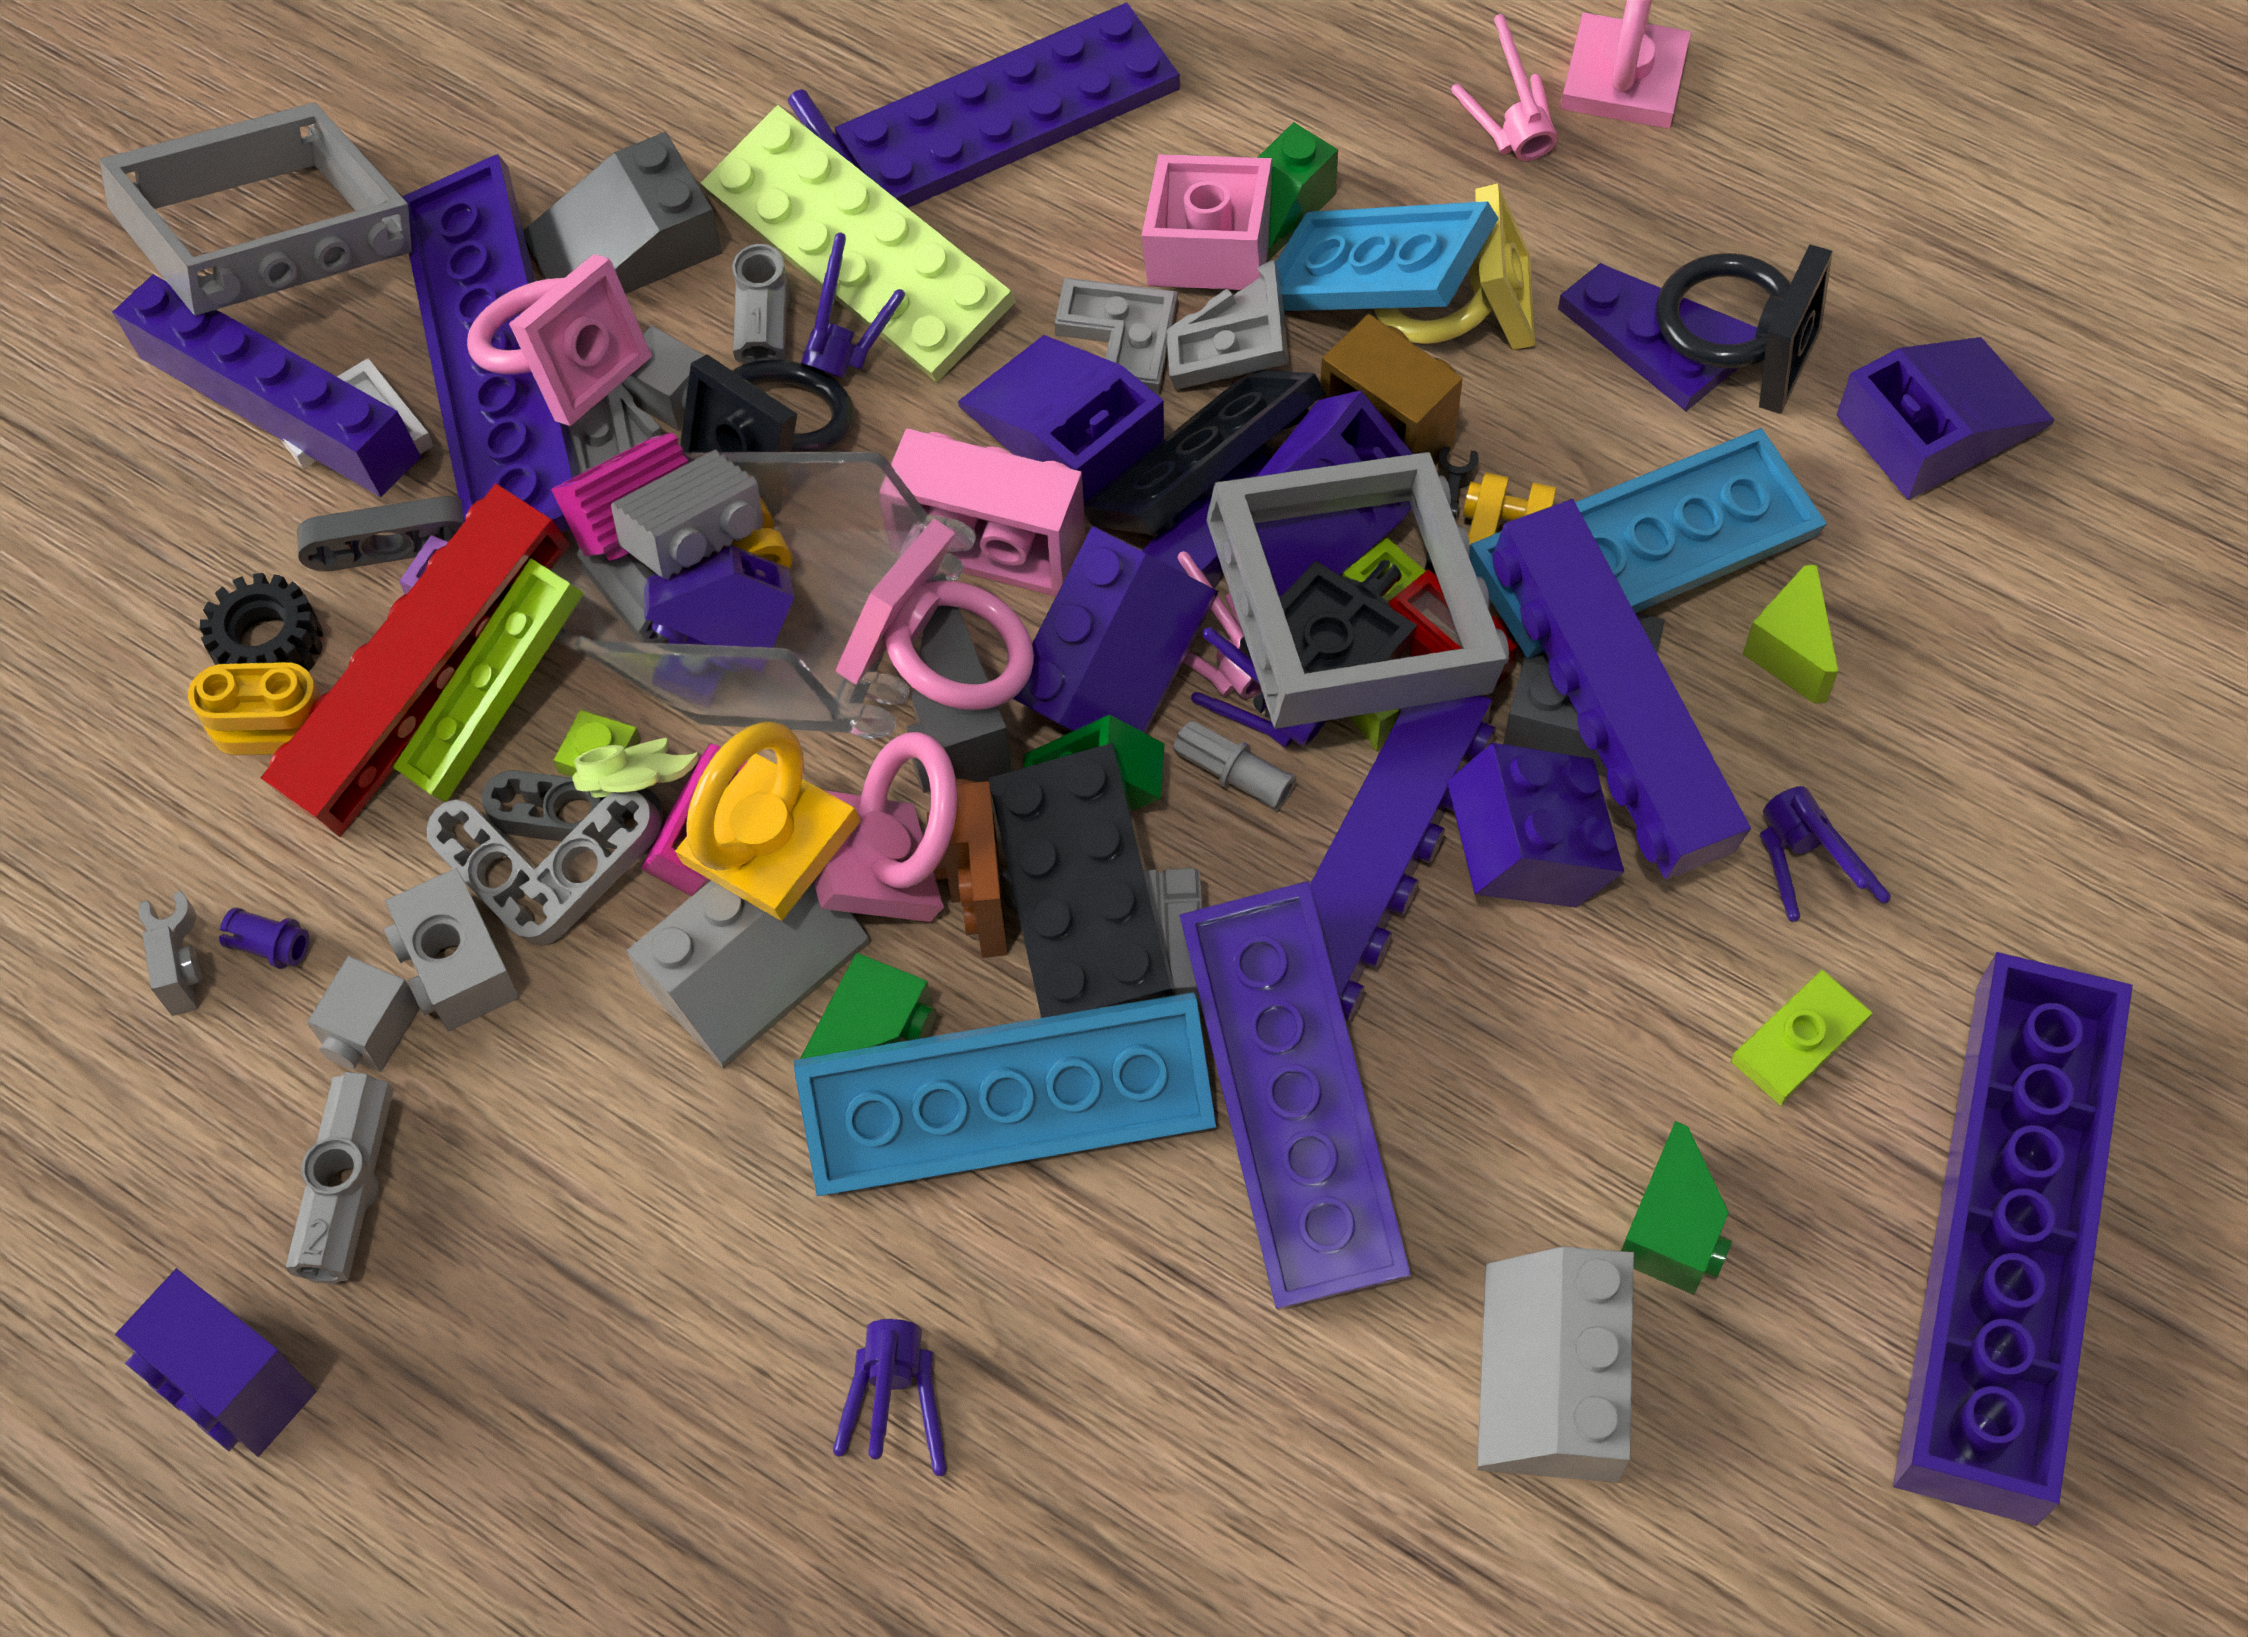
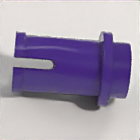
M235 907L227 912L220 925L221 931L234 934L233 936L226 934L219 936L220 944L228 949L234 948L267 958L270 965L274 968L283 969L288 965L297 966L304 959L308 950L309 933L306 929L301 928L297 920L292 918H285L279 922Z

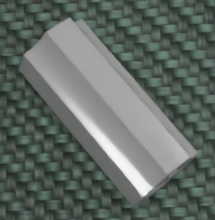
M579 548L576 555L582 561L581 568L643 646H659L668 639L652 629L653 622L644 619V587L648 577L656 573L630 553L608 561L605 554L584 556Z

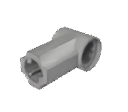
M749 245L739 251L732 264L736 282L734 358L736 362L745 364L758 360H785L787 308L790 305L791 293L783 257L777 249L770 245Z

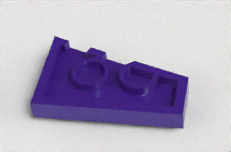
M1598 264L1560 295L1558 310L1684 411L1687 412L1738 369L1705 366L1679 354L1667 343L1657 323L1656 303L1661 288L1604 264ZM1683 297L1681 300L1680 317L1688 330L1697 337L1717 344H1739L1755 339L1757 327Z

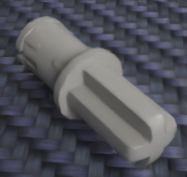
M1189 721L1181 728L1173 746L1174 751L1178 755L1219 777V785L1227 789L1233 785L1269 805L1276 812L1286 803L1296 783L1297 778H1295V775L1287 773L1250 752L1251 746L1246 742L1236 745L1195 721Z

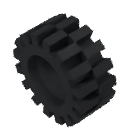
M264 573L253 574V584L247 585L244 578L239 577L232 580L236 587V590L232 593H229L223 586L215 592L220 602L219 605L207 602L203 611L208 619H200L199 629L203 634L201 640L215 665L286 662L298 664L307 671H310L315 665L310 653L321 654L323 645L319 637H323V631L318 618L301 588L293 581L288 585L284 576L274 574L269 584ZM270 619L282 620L284 622L283 628L272 640L257 646H244L240 644L243 634L254 624Z

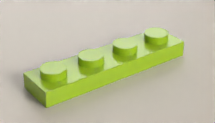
M530 558L393 768L430 795L447 802L584 595V592Z

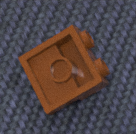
M956 779L957 812L955 825L948 848L939 865L934 870L935 879H948L951 902H961L964 912L966 936L979 935L982 958L1006 956L1008 953L998 843L990 782ZM927 812V825H928V820H929L930 812Z

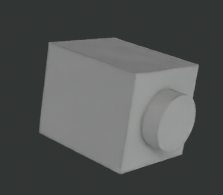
M651 325L643 333L652 357L621 384L633 396V402L636 407L680 431L683 427L690 365L705 355Z
M348 956L307 1023L322 1044L319 1049L320 1052L329 1060L348 1069H355L357 1064L360 1063L381 1072L420 1007L405 979Z

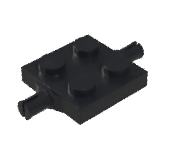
M1315 560L1279 598L1304 674L1395 660L1415 640L1417 625L1394 611L1383 598L1395 583L1399 582L1402 578V574L1395 564L1389 569L1390 561L1382 560L1363 582L1342 577ZM1245 637L1240 640L1239 649L1251 658ZM1261 691L1259 695L1254 697L1253 704L1258 712L1262 714L1265 710V717L1271 718Z

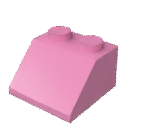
M1158 154L1142 231L1148 286L1242 290L1261 277L1257 268L1266 262L1269 246L1272 158Z

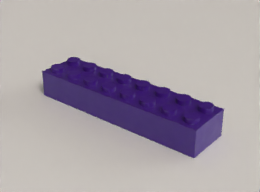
M1996 952L1977 985L1893 1483L1894 1488L2035 1526L2060 1503L2132 984Z

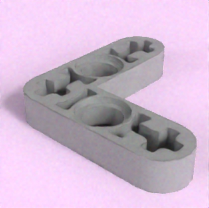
M636 791L625 793L612 792L537 867L485 814L465 801L452 800L444 802L437 807L429 817L426 832L427 839L432 848L452 869L458 868L465 883L511 931L532 944L543 946L553 943L562 937L654 843L660 832L661 817L656 806ZM627 810L634 814V819L638 822L636 828L631 832L624 829L623 823L619 820L622 813ZM458 821L464 824L465 831L473 840L481 844L473 852L455 840V833L451 829ZM600 834L608 839L607 841L617 848L612 854L608 849L595 841ZM584 852H594L597 856L598 864L593 876L585 882L573 883L570 879L569 869L574 858ZM509 857L512 862L511 876L500 887L489 888L485 883L487 867L496 858ZM524 893L537 903L543 905L542 910L547 917L540 925L532 921L534 918L531 912L516 900Z

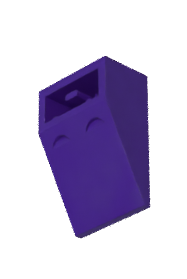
M1046 335L1040 337L958 401V406L1013 455L1041 462L1056 461L1070 469L1081 471L1084 503L1164 439L1163 399L1124 366Z
M1982 337L1898 348L1851 372L1836 415L1907 500L2053 425L2055 420Z
M1356 391L1318 400L1258 476L1412 455L1413 453L1362 391ZM1403 501L1254 523L1279 598L1315 560L1341 575L1404 519L1412 508L1410 502Z

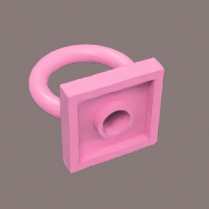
M1627 0L1623 19L1583 12L1564 87L1561 109L1670 129L1691 31L1647 24L1652 0Z
M593 254L565 278L532 282L499 297L478 315L471 325L467 338L469 355L481 368L498 374L532 372L554 420L568 426L574 424L652 357L610 258ZM520 314L509 325L521 349L501 350L494 348L491 345V341L498 329L508 320Z
M934 518L871 591L835 672L857 685L887 649L889 657L899 674L909 685L925 697L956 709L983 710L1003 705L1019 694L1030 678L1034 654L1032 642L1024 624L1017 614L998 597L982 588L963 582L933 581L956 533ZM938 606H952L971 611L985 619L999 632L1007 648L1008 663L1004 672L998 678L983 684L960 683L941 676L921 660L912 643L923 631Z
M909 732L894 738L880 751L868 772L861 796L824 790L853 806L861 822L814 880L821 909L931 922L944 908L933 871L939 865L948 848L955 825L957 812L956 777L947 752L936 739L921 732ZM912 758H917L922 762L930 782L931 807L924 837L914 804L887 800L895 775L902 765Z

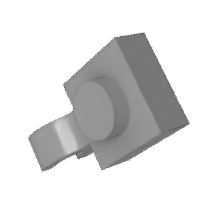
M182 891L174 893L176 909L166 919H159L157 911L149 900L141 902L139 906V918L147 930L142 932L151 990L172 1016L198 1009L194 984L201 983L203 980L200 962L192 945L185 947L182 945L183 938L193 928L196 920L195 909Z

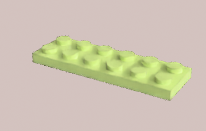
M779 105L700 183L708 196L765 243L777 249L782 257L821 289L834 237L839 232L844 233L846 243L834 299L869 327L894 291L902 289L905 292V297L879 336L936 383L948 373L1016 302L1010 289Z

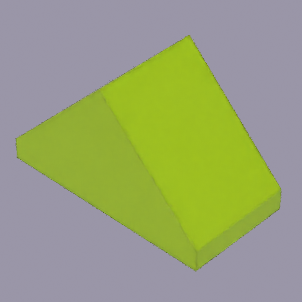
M1804 565L1753 621L1743 655L1814 704L1827 703L1838 674V666L1817 565Z

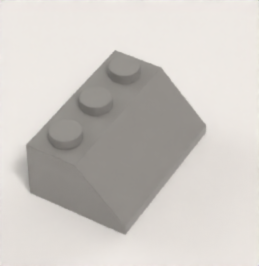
M710 881L626 950L640 985L724 1069L849 962L856 952L859 953L870 944V941L851 912L820 908L814 881L783 921L776 919L715 882Z
M1563 1246L1486 1264L1477 1470L1620 1482L1630 1461L1634 1252Z

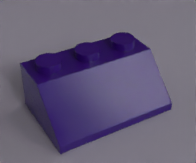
M1092 526L1032 642L1034 660L1030 678L1025 687L1013 699L1073 731L1110 714L1146 733L1219 591Z

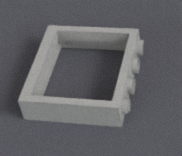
M316 102L99 159L108 209L194 316L412 252L408 203ZM310 125L308 136L301 138L300 127ZM315 165L355 211L193 257L154 209ZM134 172L136 182L132 183L127 177V173ZM213 267V274L203 277L197 274V271Z
M1430 452L1215 483L1206 521L1274 729L1493 693L1504 664H1508V642L1504 632L1501 629L1495 628L1489 612L1487 585L1482 577H1476L1469 559L1470 544L1467 532L1463 526H1457L1450 508L1451 494L1449 484L1443 475L1438 476ZM1409 501L1463 649L1304 674L1254 523Z

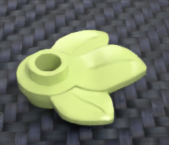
M667 738L641 743L625 749L621 745H608L592 749L578 756L574 760L577 772L573 775L572 779L577 790L590 791L591 796L595 798L607 797L612 792H635L654 786L657 782L667 783L676 781L695 768L699 757L697 752L687 755L666 754L669 748Z

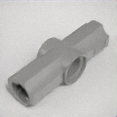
M344 1072V1075L332 1078L317 1142L306 1152L302 1161L301 1174L306 1187L286 1264V1269L291 1275L308 1279L314 1283L337 1285V1282L349 1281L365 1211L374 1203L379 1193V1180L375 1173V1168L394 1092L389 1082L373 1078L368 1074ZM354 1168L351 1176L343 1184L328 1187L331 1178L337 1172L343 1169Z

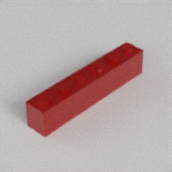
M495 483L484 498L479 499L470 507L466 514L465 522L446 546L439 548L431 556L426 571L410 591L394 602L388 613L387 620L371 640L355 651L350 659L349 667L331 690L321 695L315 701L310 710L309 717L291 740L281 745L275 751L268 769L260 778L290 803L341 837L394 770V764L530 558L551 570L569 548L570 543L552 519Z

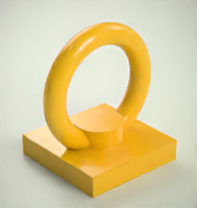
M761 722L741 730L730 738L705 768L690 802L687 815V837L675 852L685 866L776 919L783 921L861 822V819L853 806L802 779L804 769L802 748L797 736L788 727L776 722ZM764 749H773L776 753L777 764L757 753ZM747 761V763L743 766V768L738 772V774H737V775L734 777V779L730 782V780L732 779V777L734 776V774L737 772V770Z

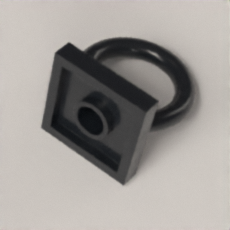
M1809 244L1791 283L1777 268L1752 256L1736 253H1719L1697 258L1677 269L1662 286L1656 303V319L1659 329L1667 343L1674 350L1687 359L1705 366L1740 368L1764 361L1759 408L1782 414L1822 329L1833 251ZM1717 277H1737L1749 280L1761 286L1770 295L1761 314L1755 339L1739 344H1717L1703 340L1690 332L1680 317L1682 298L1696 284Z
M706 354L690 365L680 446L690 462L716 449L720 456L724 455L727 461L731 460L734 466L738 465L742 472L746 470L749 477L754 476L757 481L759 496L765 502L770 514L783 507L790 458L819 455L841 444L853 428L855 421L854 405L850 396L839 382L812 366L788 360L769 359L749 362L730 370ZM785 383L807 389L827 403L832 414L831 420L818 430L794 434L798 414L755 385Z

